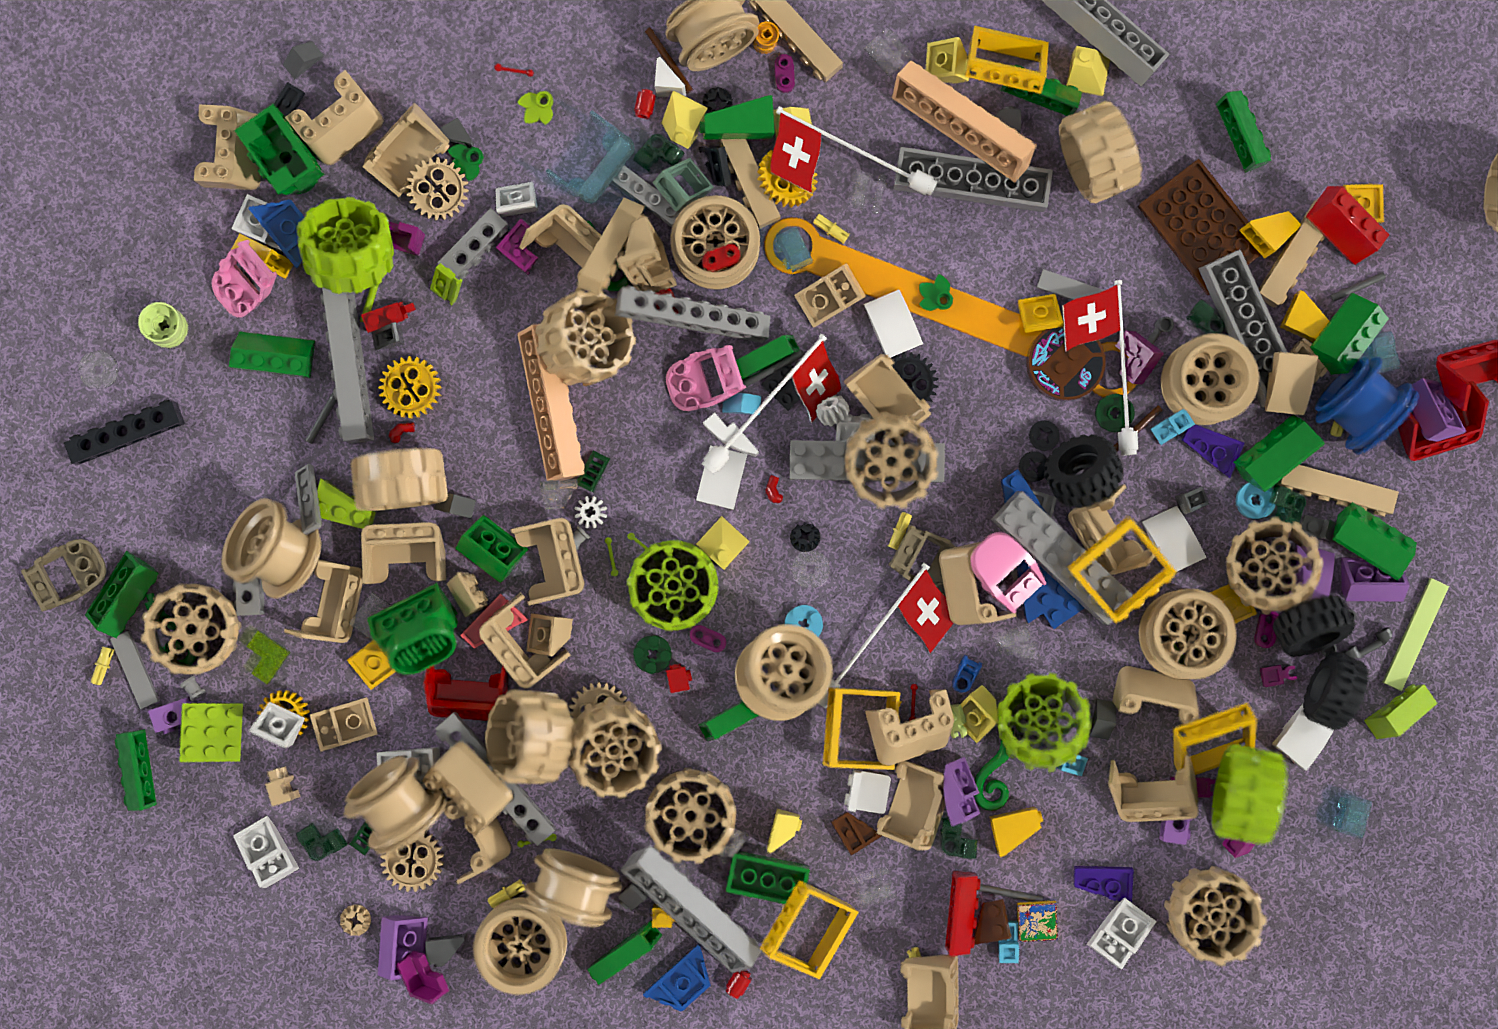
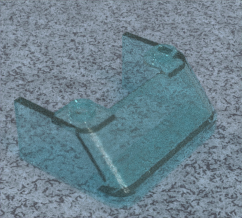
M593 110L590 112L592 121L607 132L602 139V145L608 153L587 181L581 178H574L567 183L548 168L545 171L550 180L573 197L589 204L595 203L601 197L635 150L634 143L628 136Z

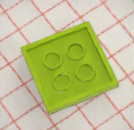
M182 703L179 762H240L243 703Z

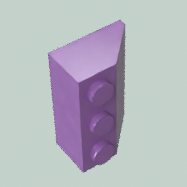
M1422 378L1412 384L1413 390H1416L1419 394L1418 400L1412 408L1414 412L1413 417L1422 428L1421 433L1424 438L1431 441H1440L1466 432L1451 400L1444 395L1441 382Z
M1341 558V589L1345 601L1404 602L1410 586L1405 572L1399 580H1396L1363 558Z
M401 915L382 917L378 976L388 980L402 979L396 964L412 951L425 954L428 917Z

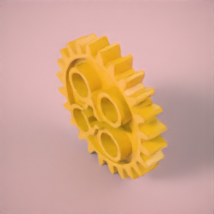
M770 150L762 158V161L759 163L760 168L757 173L761 174L757 180L763 181L759 187L766 189L763 194L769 193V200L775 198V204L777 205L781 201L783 207L789 204L790 208L795 204L798 207L802 203H806L816 190L815 185L818 181L814 178L817 176V173L813 175L812 193L799 188L771 173L773 151Z
M408 356L407 361L400 357V363L394 360V367L387 365L389 372H382L386 376L385 379H379L384 383V385L378 387L384 390L379 396L386 397L382 403L389 404L387 409H394L393 414L395 415L401 411L402 418H405L406 414H408V417L412 419L414 413L416 417L420 418L421 411L427 415V408L433 410L432 402L438 404L435 396H441L437 392V390L442 389L441 386L437 385L441 379L435 378L438 372H431L433 366L430 364L426 367L427 361L423 360L420 363V358L418 357L415 358L414 362L411 356ZM412 370H417L418 376L415 379L410 378ZM401 373L405 374L408 383L414 385L412 386V390L418 396L420 400L419 402L416 401L411 391L406 390L408 389V385L406 381L402 378ZM400 379L401 386L398 389H394V381ZM422 386H426L428 391L425 395L421 396L419 390ZM405 396L411 397V402L409 405L403 404V398Z

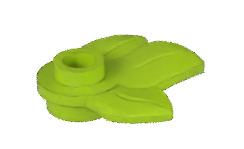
M541 91L537 94L529 92L518 100V104L526 108L524 115L525 123L532 124L541 120L543 124L547 125L553 117L551 109L553 97L549 92ZM542 98L547 99L546 104H541L540 101Z

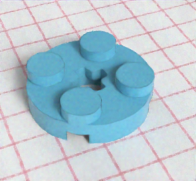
M1246 483L1238 490L1235 504L1239 512L1246 518L1261 519L1270 515L1276 505L1275 493L1272 488L1263 492L1251 483ZM1259 496L1258 500L1260 503L1253 505L1251 498Z
M800 605L788 612L785 618V625L801 627L798 622L807 619L809 628L805 627V629L819 637L823 629V621L815 608L809 605Z

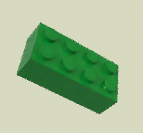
M734 850L726 892L786 904L799 880L807 884L810 866Z

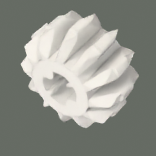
M834 395L831 398L828 397L826 400H822V403L817 405L816 413L824 426H832L834 424L838 425L840 421H844V418L849 416L850 410L842 396Z
M586 496V503L579 500L578 502L582 507H575V510L580 511L579 514L575 515V518L582 517L578 523L581 525L586 521L585 528H589L590 522L593 528H597L595 521L602 525L603 521L600 519V516L607 517L606 514L601 513V511L607 510V507L600 508L599 506L603 504V501L599 500L596 503L597 497L593 496L591 502L589 497ZM594 507L593 511H596V513L589 518L586 510Z

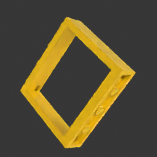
M974 26L969 44L965 77L1041 94L1047 73L1049 42ZM977 48L1040 62L1039 72L976 58Z
M1128 516L1067 566L1115 623L1120 622L1123 618L1126 619L1129 615L1128 613L1133 608H1139L1144 603L1143 600L1145 598L1155 595L1159 591V587L1163 583H1169L1170 579L1177 573L1167 559ZM1131 529L1161 563L1164 569L1112 611L1079 572Z
M828 687L823 765L836 768L894 770L895 764L883 765L879 761L838 759L843 694L887 697L886 708L895 710L900 722V692Z
M1245 703L1174 728L1173 751L1174 765L1177 771L1185 769V756H1187L1188 746L1242 727L1243 737L1241 739L1190 756L1195 775L1219 767L1223 754L1230 745H1240V743L1245 742L1246 747L1255 748L1256 717L1249 704ZM1184 732L1186 736L1181 737L1179 733Z
M799 880L760 949L769 958L820 979L859 912L849 903ZM809 894H812L840 908L807 963L777 949Z

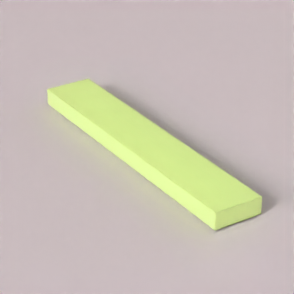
M1429 578L1382 683L1399 691L1403 690L1449 586Z

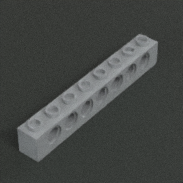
M624 287L617 293L615 316L760 343L769 338L770 316L764 315L760 311L747 312L744 308L731 309L723 304L717 306L710 305L707 301L695 302L686 297L679 299L674 298L670 294H654L650 290L637 291L633 287ZM634 300L639 301L641 303V307L636 306ZM653 304H657L660 307V311L656 310ZM672 307L678 310V314L672 311ZM690 311H694L697 317H693ZM709 314L714 316L715 321L710 319ZM727 317L732 319L733 324L728 322ZM745 321L751 324V328L746 325Z
M456 711L435 728L439 739L443 742L446 740L450 745L449 750L457 742H464L467 746L474 748V753L481 760L485 761L488 768L492 771L486 757V746ZM453 731H458L461 733L462 738L454 740L451 734ZM502 781L513 794L512 800L502 811L506 815L509 813L513 817L512 822L514 825L526 832L525 837L531 844L535 843L538 846L555 831V825L518 783H505ZM521 804L525 807V811L518 813L515 811V806ZM535 819L538 825L532 828L528 826L527 821Z

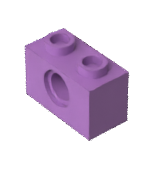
M190 697L148 711L155 733L162 731L163 734L175 731V726L181 725L182 703H192L189 699ZM172 712L177 714L176 721H173L171 718Z
M1182 819L1178 827L1173 826L1174 820H1162L1159 839L1163 842L1186 845L1191 835L1189 822L1192 819Z

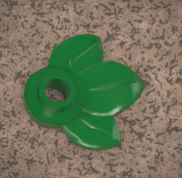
M458 144L448 149L449 154L455 158L453 160V169L461 168L458 172L459 175L465 173L468 181L475 179L479 175V165L484 159V155L479 148H468L463 144ZM476 153L478 156L475 161L471 159V154Z
M938 274L934 284H919L920 293L924 297L919 305L927 311H933L937 308L946 310L953 304V297L949 293L950 283L944 276ZM940 298H946L947 302L942 304Z

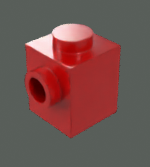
M681 663L670 665V669L666 670L670 692L676 693L690 690L689 681H692L690 669L686 670V666L682 667Z

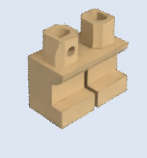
M286 766L267 772L270 783L265 785L272 806L301 797L299 790L292 791L290 782L294 776L288 775Z

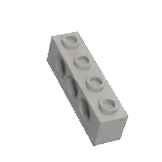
M622 164L611 178L612 184L673 228V224L681 211L676 212L660 191Z
M490 208L437 263H441L451 269L456 274L455 277L458 280L460 278L463 280L469 274V268L472 265L477 266L482 260L481 256L485 252L489 253L496 245L495 242L499 238L503 239L508 234L509 230L507 229L509 225ZM486 229H493L491 236H484ZM474 242L480 243V247L477 250H471V245ZM466 256V262L458 264V258Z
M255 577L249 582H233V591L236 593L234 609L237 616L265 614L262 579ZM247 591H250L252 594L250 601H247L245 598Z

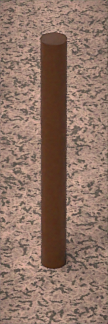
M647 28L645 33L669 68L685 85L686 93L688 94L693 91V88L652 28Z
M1157 405L1133 427V431L1139 433L1163 409ZM1117 442L1113 445L1116 452L1119 451V446Z

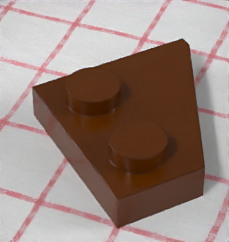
M845 812L831 821L832 826L851 856L882 837V835L877 834L876 830L849 812Z
M1004 900L983 903L974 945L1011 939Z

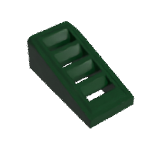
M593 450L584 467V474L579 476L576 485L594 493L610 458ZM594 457L604 461L603 465L593 461ZM592 464L600 468V471L598 472L590 468V465ZM587 471L597 475L596 478L587 475ZM586 478L592 481L593 484L590 485L584 482L583 479Z
M366 820L349 844L364 856L370 850L368 841L362 838L361 834L369 838L371 834L366 832L365 829L367 828L373 832V829ZM359 840L364 843L366 848L364 849L356 841Z

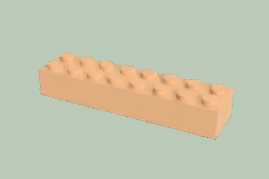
M910 61L897 74L892 99L1013 182H1016L1028 169L1036 147L1030 139L1023 137L1015 129L1010 128L1001 122L999 118L992 116L984 108L976 105L969 98L961 95L951 86L945 84L913 61Z
M534 324L517 333L546 479L547 483L583 475L584 463L580 456V443L577 441L576 436L577 427L572 416L573 408L569 402V388L563 383V379L547 371V365L542 357L538 355L536 349L538 347V336L535 331L536 326L539 324Z

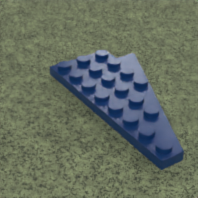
M1018 469L1001 479L1004 503L1016 491H1023L1046 513ZM1024 559L1016 566L1018 578L1030 568ZM1038 565L1047 584L1041 585L1022 603L1025 621L1030 623L1043 614L1050 627L1055 629L1083 610L1084 607Z

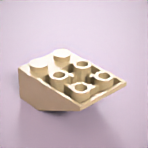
M459 572L447 583V586L464 616L469 617L488 606L486 601L489 599L483 590L480 591L477 587L479 581L474 574Z

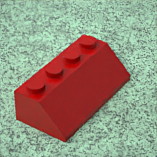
M1327 186L1306 215V218L1353 265L1378 251L1389 236V233L1343 186Z
M953 871L945 943V949L949 956L970 954L971 948H974L975 937L972 936V931L976 929L977 924L974 911L978 909L979 899L976 898V891L980 890L981 880L976 873Z

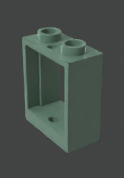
M691 158L663 170L653 182L676 212L683 210L691 202L706 197L714 188ZM681 174L696 193L689 197L674 177Z

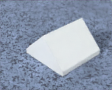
M661 57L657 58L655 75L656 95L671 97L672 92L676 91L686 97L685 85Z
M533 182L496 188V210L500 217L538 211Z
M269 702L249 732L287 748L293 745L305 718Z

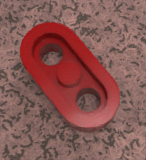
M728 244L708 251L702 258L703 266L707 271L714 272L734 265L740 259V250L737 246ZM733 251L734 256L728 257L727 252ZM711 257L716 259L713 264L708 262Z

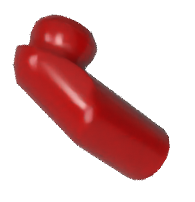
M414 422L396 424L389 432L390 441L398 443L403 433L415 432Z
M770 475L765 492L772 503L779 504L783 500L782 494H779L776 489L779 478Z

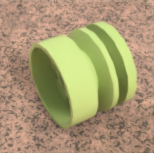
M163 302L149 304L142 310L139 316L138 326L141 333L148 340L162 348L178 346L185 340L188 334L186 318L169 304ZM169 325V328L163 329V326Z

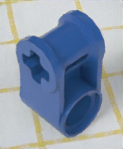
M964 655L952 680L953 689L961 693L969 691L981 670L982 663H977L969 659L967 655ZM961 678L966 681V686L963 689H959L957 686V681Z

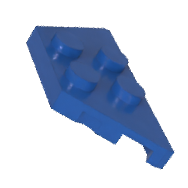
M292 200L250 206L248 209L296 269L299 268L302 258L298 246L297 226L299 222L304 220V215Z
M700 944L695 945L643 993V996L659 1001L660 1004L669 1005L673 1009L682 1012L708 989L711 983Z

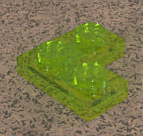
M257 631L246 646L262 657L251 674L266 684L271 682L291 653L261 631Z

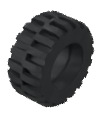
M1084 434L1077 438L1072 437L1067 442H1062L1058 448L1056 447L1052 451V455L1048 456L1044 466L1045 479L1055 498L1060 503L1070 507L1074 505L1077 508H1082L1084 505L1086 507L1092 506L1093 503L1097 502L1098 504L1102 502L1103 498H1108L1112 494L1111 492L1118 488V483L1121 482L1123 477V466L1113 444L1106 440V438L1094 434L1089 436ZM1086 468H1089V469L1086 470L1085 472L1080 473V474H1077V473L1080 472L1081 470L1086 469Z
M1325 595L1301 602L1299 605L1284 611L1273 623V630L1283 652L1291 657L1310 655L1323 649H1328L1349 637L1355 629V622L1344 599L1337 595Z
M1332 652L1326 655L1325 659H1322L1319 666L1316 667L1306 688L1307 691L1304 695L1303 712L1306 718L1334 731L1346 727L1354 719L1356 712L1358 713L1368 689L1369 671L1365 663L1340 652Z

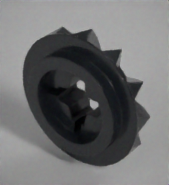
M718 86L710 88L704 94L702 101L703 106L708 108L707 114L733 106L731 94L726 88L723 89ZM717 94H719L720 100L723 101V103L719 104L718 109L716 104L712 103V101L716 100Z
M1042 420L1036 422L1030 428L1028 436L1030 443L1035 449L1048 451L1058 444L1060 433L1054 423ZM1041 430L1044 433L1051 431L1049 436H1047V442L1044 439L1037 440L1041 435Z
M1031 451L1021 457L1018 467L1025 480L1037 482L1045 478L1044 466L1047 462L1046 456L1040 452ZM1030 460L1034 464L1041 462L1037 467V473L1034 470L1027 471L1028 467L1031 466Z
M806 522L801 526L797 524L792 529L790 535L792 546L801 552L814 550L821 540L819 529L813 524H807ZM801 532L805 533L806 535H807V534H810V535L808 536L809 542H808L807 540H805L804 538L801 539V538H802V533H801Z

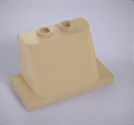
M647 216L634 221L631 224L625 255L617 258L619 266L637 291L650 290L655 294L660 290L676 286L677 283L672 274L664 244Z

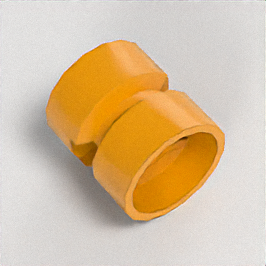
M761 22L758 25L759 33L752 44L757 52L767 54L775 49L779 39V30L772 22Z

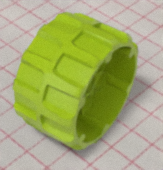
M354 197L325 200L324 203L317 207L310 208L306 212L304 220L299 222L297 226L298 246L304 270L308 275H311L312 282L319 288L324 287L335 294L362 293L363 290L382 283V278L386 273H390L394 266L392 259L394 249L388 219L383 212L379 213L375 204L369 201L364 202Z
M668 540L650 545L649 548L634 560L629 578L627 579L630 604L644 619V622L666 631L682 630L696 625L709 614L718 595V574L712 561L703 550L688 542ZM674 549L686 550L694 554L700 561H698L695 567L686 565L681 568L680 562L673 558ZM664 550L668 558L662 563L663 569L646 571L643 567L646 561L654 554ZM670 560L675 561L677 565L676 569L672 572L666 569V563ZM700 568H706L710 581L709 595H701L699 588L693 585V581L698 576L697 570ZM685 569H693L694 577L692 579L684 577ZM653 572H658L661 575V580L658 583H653L650 579ZM639 575H645L647 582L654 586V589L648 595L649 600L643 603L638 592ZM670 580L678 582L679 587L677 590L672 591L669 589L668 583ZM690 587L694 588L697 592L695 598L692 599L686 596V590ZM659 591L663 594L661 602L653 600L652 595L654 592ZM673 599H678L681 603V607L678 610H673L670 606V602ZM700 599L705 604L695 616L682 621V618L679 616V612L684 608L685 600L693 602ZM666 603L669 612L674 613V618L672 621H665L654 616L647 609L650 608L651 604L657 606Z
M1051 672L1049 676H1036L1030 673L1026 675V679L1018 684L1012 683L1009 685L1007 696L998 704L999 738L1002 739L1008 756L1012 759H1019L1028 770L1042 768L1047 769L1048 772H1055L1058 766L1067 762L1069 765L1073 764L1080 750L1086 748L1090 731L1089 703L1087 699H1082L1078 694L1077 685L1072 681L1067 683L1057 678L1056 673ZM1039 695H1050V696H1048V697L1046 698V701H1043L1042 698H1041ZM1023 701L1025 703V710L1017 712L1015 717H1011L1012 710ZM1066 702L1077 713L1076 719H1073L1068 712L1063 711V705ZM1031 703H1037L1039 707L1036 709H1032L1029 707V705ZM1055 703L1058 704L1059 707L1057 709H1051L1049 705ZM1025 718L1029 722L1023 725L1019 723V720ZM1041 719H1046L1049 721V723L1047 725H1041L1039 724V721ZM1067 720L1069 724L1061 726L1059 721ZM1012 726H1016L1019 732L1025 733V740H1022L1021 743L1011 734ZM1072 728H1076V736L1068 744H1065L1062 741V734H1068ZM1031 735L1039 737L1037 741H1030L1028 738ZM1050 736H1056L1059 738V740L1057 742H1051L1048 738ZM1043 743L1050 750L1040 751L1034 749H1038Z
M1236 744L1230 745L1225 750L1217 772L1212 801V828L1216 835L1261 845L1272 841L1280 822L1286 792V763L1282 755L1276 752Z

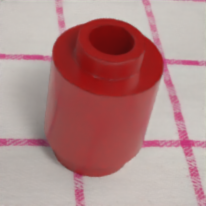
M642 89V91L637 93L634 107L636 117L650 119L656 100L653 91Z
M747 970L733 973L726 985L725 991L730 996L739 999L752 981L751 973Z

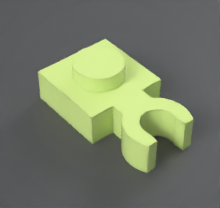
M961 704L950 705L954 717L951 736L956 738L959 736V732L961 738L967 735V730L963 726L966 723Z

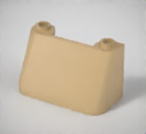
M413 103L368 153L362 167L395 195L400 197L402 193L407 194L410 189L405 188V186L411 185L406 179L413 178L410 171L417 172L415 165L422 167V160L427 164L428 158H432L435 154H444L450 146L448 144L449 139L417 104Z
M880 354L844 380L847 387L873 418L880 417L882 412L898 416L906 414L920 424L931 415L928 411L931 407L924 399L920 401L891 366L894 362L887 354L885 356ZM891 427L884 428L883 430L887 433L888 431H890ZM900 428L898 434L902 439L910 431ZM890 437V439L896 444L898 438Z
M1125 666L1120 669L1112 702L1119 711L1135 713L1140 709L1142 700L1176 707L1179 712V719L1184 725L1199 720L1196 687L1191 680L1176 679L1159 672L1132 666Z
M905 760L899 762L896 766L895 773H897V778L900 781L889 814L883 818L881 817L877 823V834L917 850H929L935 840L946 806L944 798V773Z
M948 954L906 958L901 963L900 971L901 974H904V978H907L908 1012L906 1016L902 1017L901 1027L904 1029H957L959 1019L958 956H949Z

